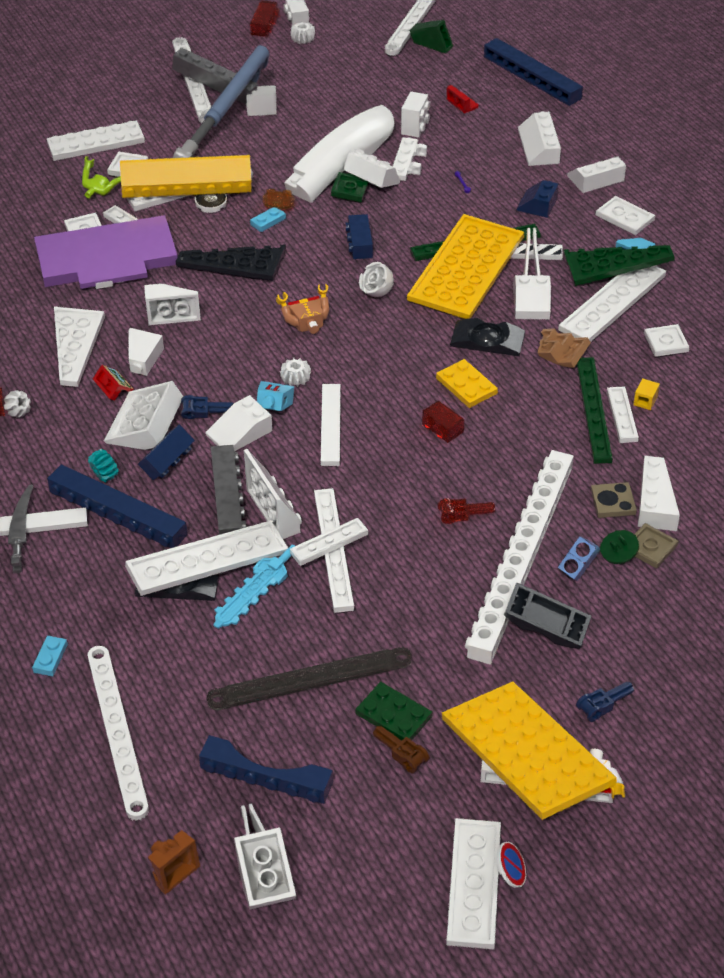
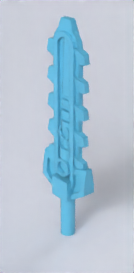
M291 545L279 558L274 556L273 558H263L253 567L255 575L252 578L243 580L245 585L242 588L237 587L234 589L235 595L232 598L227 597L224 599L226 604L223 607L218 606L214 609L216 612L214 627L219 629L230 624L237 625L240 621L239 616L241 614L246 615L250 611L248 607L259 602L258 596L268 593L267 587L269 585H279L288 577L284 563L292 556L290 549L295 547V545Z

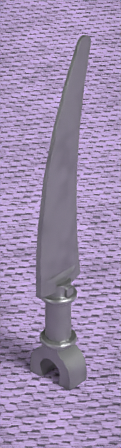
M28 485L22 494L10 523L8 544H12L13 555L11 556L13 574L22 572L21 560L23 557L21 555V548L24 543H27L26 513L33 485Z

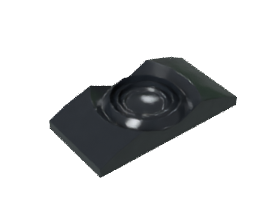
M479 318L462 319L456 321L450 347L520 357L525 330L508 322L494 324L486 323Z
M220 573L142 596L136 587L135 597L215 601Z
M517 582L504 613L506 618L522 630L538 632L545 635L556 645L580 649L591 619V615Z

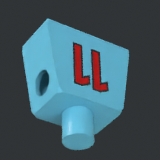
M261 381L257 393V402L265 409L282 411L293 404L295 386Z

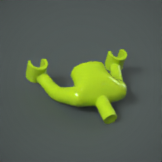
M85 156L82 175V186L88 189L85 197L90 198L94 193L102 196L107 195L121 182V176L110 182L107 178L98 174L89 179L90 168L94 166V159L88 160L89 157Z

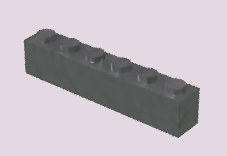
M180 48L173 54V70L221 93L237 74L184 48ZM250 81L236 100L246 104V95L252 94V91H257L258 83Z
M233 445L212 446L211 455L219 535L246 528V522L241 521V518H245L244 506L240 507V504H243V495L238 493V490H242L241 479H237V477H240V467L235 465V463H239L238 452H234Z

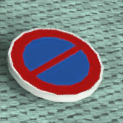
M511 842L501 843L497 851L498 865H496L499 874H502L504 880L513 888L521 887L526 879L524 859L514 844Z

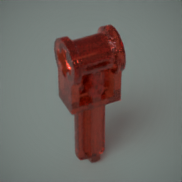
M444 498L437 504L438 509L441 511V521L445 524H451L456 521H468V517L471 514L495 512V504L493 502L467 504L466 499Z

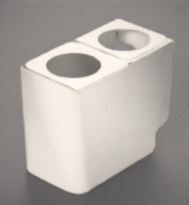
M258 86L257 91H252V94L246 95L248 116L277 115L276 86Z

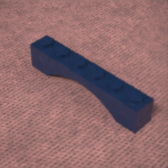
M211 735L208 736L199 755L200 768L207 772H215L227 778H236L248 784L264 786L269 790L281 791L290 796L305 798L311 802L324 804L333 784V770L313 764L293 769L265 767L242 756L230 741Z

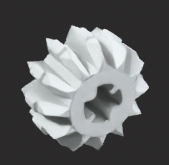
M307 22L295 23L291 29L292 40L299 44L310 43L315 37L314 26L311 23L307 24Z
M294 358L286 360V363L282 364L280 371L284 384L296 385L297 387L299 384L305 385V382L309 381L311 374L310 365L307 364V361H302L301 358L298 360Z

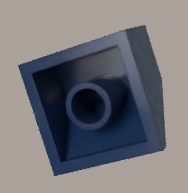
M542 180L527 189L517 207V211L548 218L557 201L559 184Z

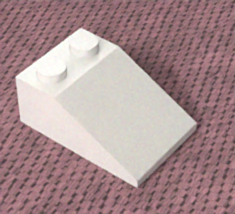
M166 284L144 285L149 325L201 320L198 291Z
M249 395L234 403L206 431V436L217 446L233 445L234 451L270 433L272 431V417L268 411Z

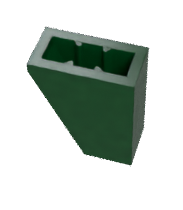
M444 20L416 23L409 30L415 44L442 53H447L453 47Z

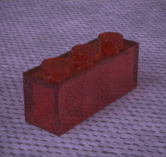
M260 1L250 22L252 36L268 37L269 33L272 32L273 24L276 23V18L280 14L277 2Z

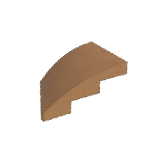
M555 328L543 329L541 331L543 338L539 342L538 355L557 365L574 368L591 342L588 337L574 338L571 333H557Z

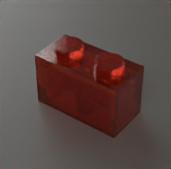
M439 400L423 410L422 424L447 443L464 433V419Z

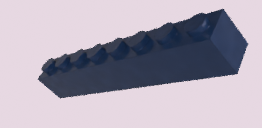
M498 38L484 44V57L568 106L582 99V85Z
M62 464L47 478L49 491L52 494L65 498L67 501L73 502L82 508H86L100 517H105L115 524H120L132 532H137L147 539H152L164 547H177L188 535L185 521Z

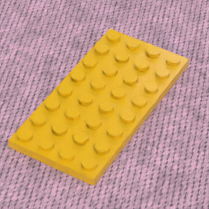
M463 214L408 293L407 300L464 319L471 318L524 238V232Z
M510 682L442 712V720L542 820L617 784V777L514 682Z

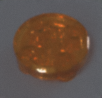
M267 189L262 197V203L270 208L288 209L294 206L295 198L290 190H283L281 192L275 189Z

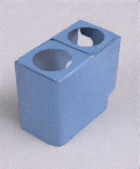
M579 537L558 568L578 581L597 556L600 548L590 540ZM580 543H586L590 547V552L585 557H581L576 553V548ZM568 559L577 561L578 569L576 572L568 573L564 569V564Z

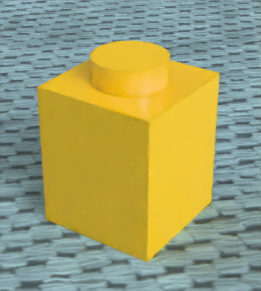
M642 378L635 392L633 405L651 410L658 397L660 383Z

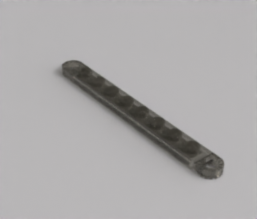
M398 647L392 650L386 649L235 683L224 688L211 689L207 694V705L213 710H221L397 670L409 666L412 661V655L408 648ZM404 655L406 656V659H404V661L402 659L401 661L400 659H396V656ZM217 696L223 698L222 701H217V703L212 699Z

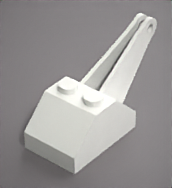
M527 228L523 275H515L513 279L515 319H550V276L540 275L536 228H533L536 276L527 275L530 250V228Z
M248 804L253 827L256 833L250 834L246 809L244 805L241 806L246 835L234 838L243 890L249 909L296 899L280 828L265 831L253 805Z

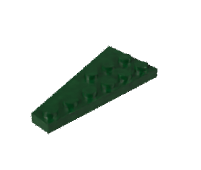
M670 245L649 246L647 249H638V246L622 250V247L595 248L594 251L578 249L576 252L563 249L575 286L675 261Z

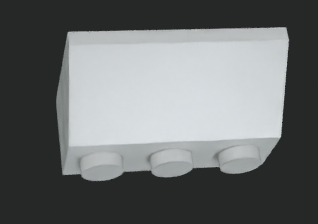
M359 149L348 152L344 167L345 171L381 188L400 183L396 168L390 166L389 162L379 161L376 156L366 155L364 151Z
M614 157L577 168L567 173V176L582 193L624 181L626 164L619 157Z

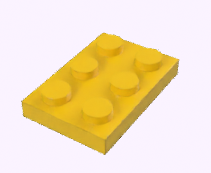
M465 359L436 373V379L468 408L498 394V388Z

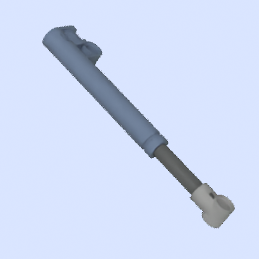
M262 45L256 47L205 114L204 122L191 139L184 143L182 148H177L173 158H192L198 150L200 142L212 127L217 126L250 81L255 83L258 81L261 69L266 68L268 65L269 51L266 47Z

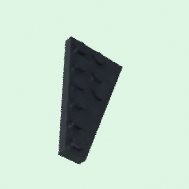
M286 244L280 245L279 248H271V245L263 249H256L252 246L227 248V251H218V249H212V252H203L202 250L180 251L175 262L176 267L273 281L285 254Z

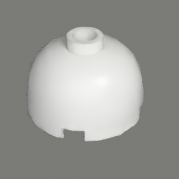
M373 262L365 267L366 271L364 274L361 273L359 278L361 290L373 297L386 295L394 283L391 270L381 262Z

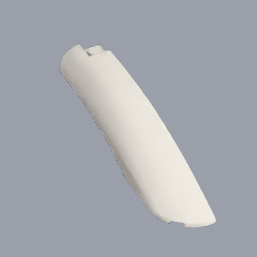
M383 105L371 108L354 116L330 132L293 167L294 173L284 182L286 192L312 203L337 177L338 173L344 171L348 152L359 149L364 151L366 155H372L391 135L395 124L391 111Z

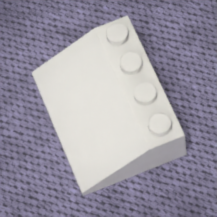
M169 381L130 391L104 442L106 444L143 450L154 448L164 438L177 409L180 407L183 395L174 382Z
M245 449L246 488L266 521L273 522L282 539L300 533L302 520L300 515L294 512L291 501L286 500L282 488H278L275 477L269 474L267 469L248 449Z

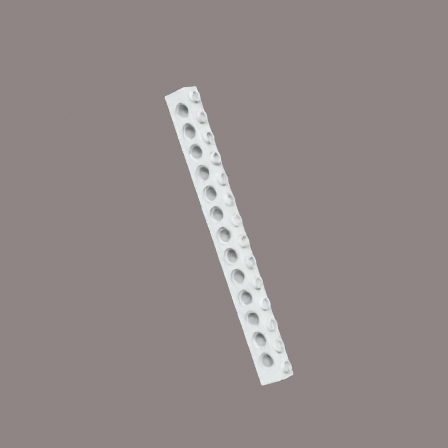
M552 450L549 457H545L544 469H540L538 474L539 481L533 485V495L528 496L527 509L523 508L521 522L516 524V534L511 536L510 548L505 550L503 564L500 563L497 569L498 576L492 580V590L487 592L484 601L485 606H481L479 610V620L473 624L472 637L468 636L466 640L467 658L491 665L509 622L504 613L516 582L521 585L525 584L571 473L574 455Z

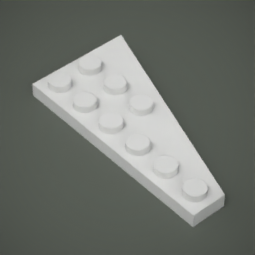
M54 307L60 385L78 387L105 314L104 311Z

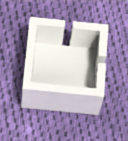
M409 93L402 107V135L419 138L420 134L424 132L425 125L429 123L430 114H428L430 108L428 94Z

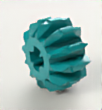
M96 450L89 456L88 463L99 480L107 482L118 474L117 464L106 450Z

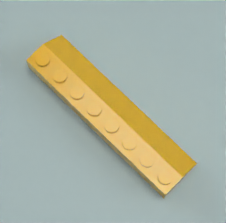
M250 155L120 160L122 198L251 192Z

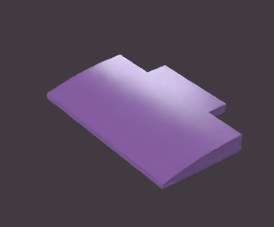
M165 215L34 237L45 287L79 281L80 289L96 286L95 283L107 281L118 283L147 278L148 269L176 265L177 253Z

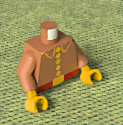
M320 284L318 285L317 292L321 295V298L315 296L286 304L287 294L283 292L284 300L280 299L278 294L276 302L282 306L281 311L285 321L296 327L300 332L309 330L312 334L317 333L323 326V321L326 320L329 313L328 297H326L328 285L325 284L326 290L324 291L320 290Z

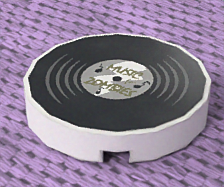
M225 193L196 195L195 204L203 212L214 213L220 211V208L223 207L224 209L226 207L227 196Z

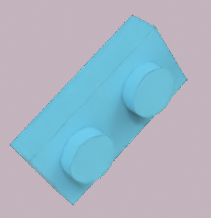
M274 206L250 219V223L258 231L263 232L286 219V213Z
M47 636L32 667L33 673L54 676L68 645L67 639Z

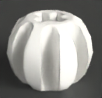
M11 391L4 399V409L12 417H23L31 409L29 405L31 400L27 398V394L23 391Z

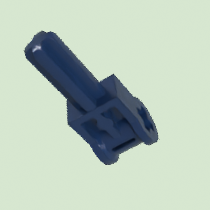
M186 395L181 398V403L183 404L181 416L185 419L208 418V413H225L234 403L208 402V397Z
M625 682L606 693L601 688L592 693H587L579 698L576 707L587 715V719L590 722H594L604 714L612 711L614 702L633 693V685L631 682Z

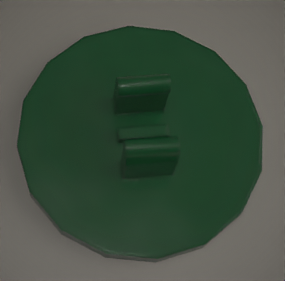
M617 530L609 533L600 545V552L603 558L613 564H622L630 561L639 550V541L636 535L626 530Z

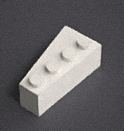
M645 456L641 480L638 527H642L644 523H647L656 529L677 531L680 514L665 460L661 457Z

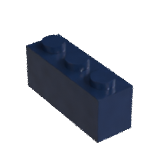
M368 214L348 215V222H345V230L347 232V242H350L348 243L349 253H352L353 259L373 258V243Z
M179 424L138 465L152 480L157 477L163 478L169 472L167 468L170 465L172 467L181 460L179 456L187 454L192 449L190 445L195 440Z

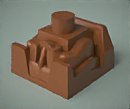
M182 830L173 836L174 839H168L164 842L161 840L156 841L151 847L153 853L148 856L154 869L152 873L155 883L165 895L200 867L196 842Z

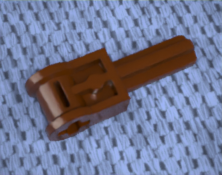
M377 726L373 731V736L392 749V758L400 763L409 773H415L419 765L429 761L430 756L426 749L414 743L408 737L401 741L382 726Z

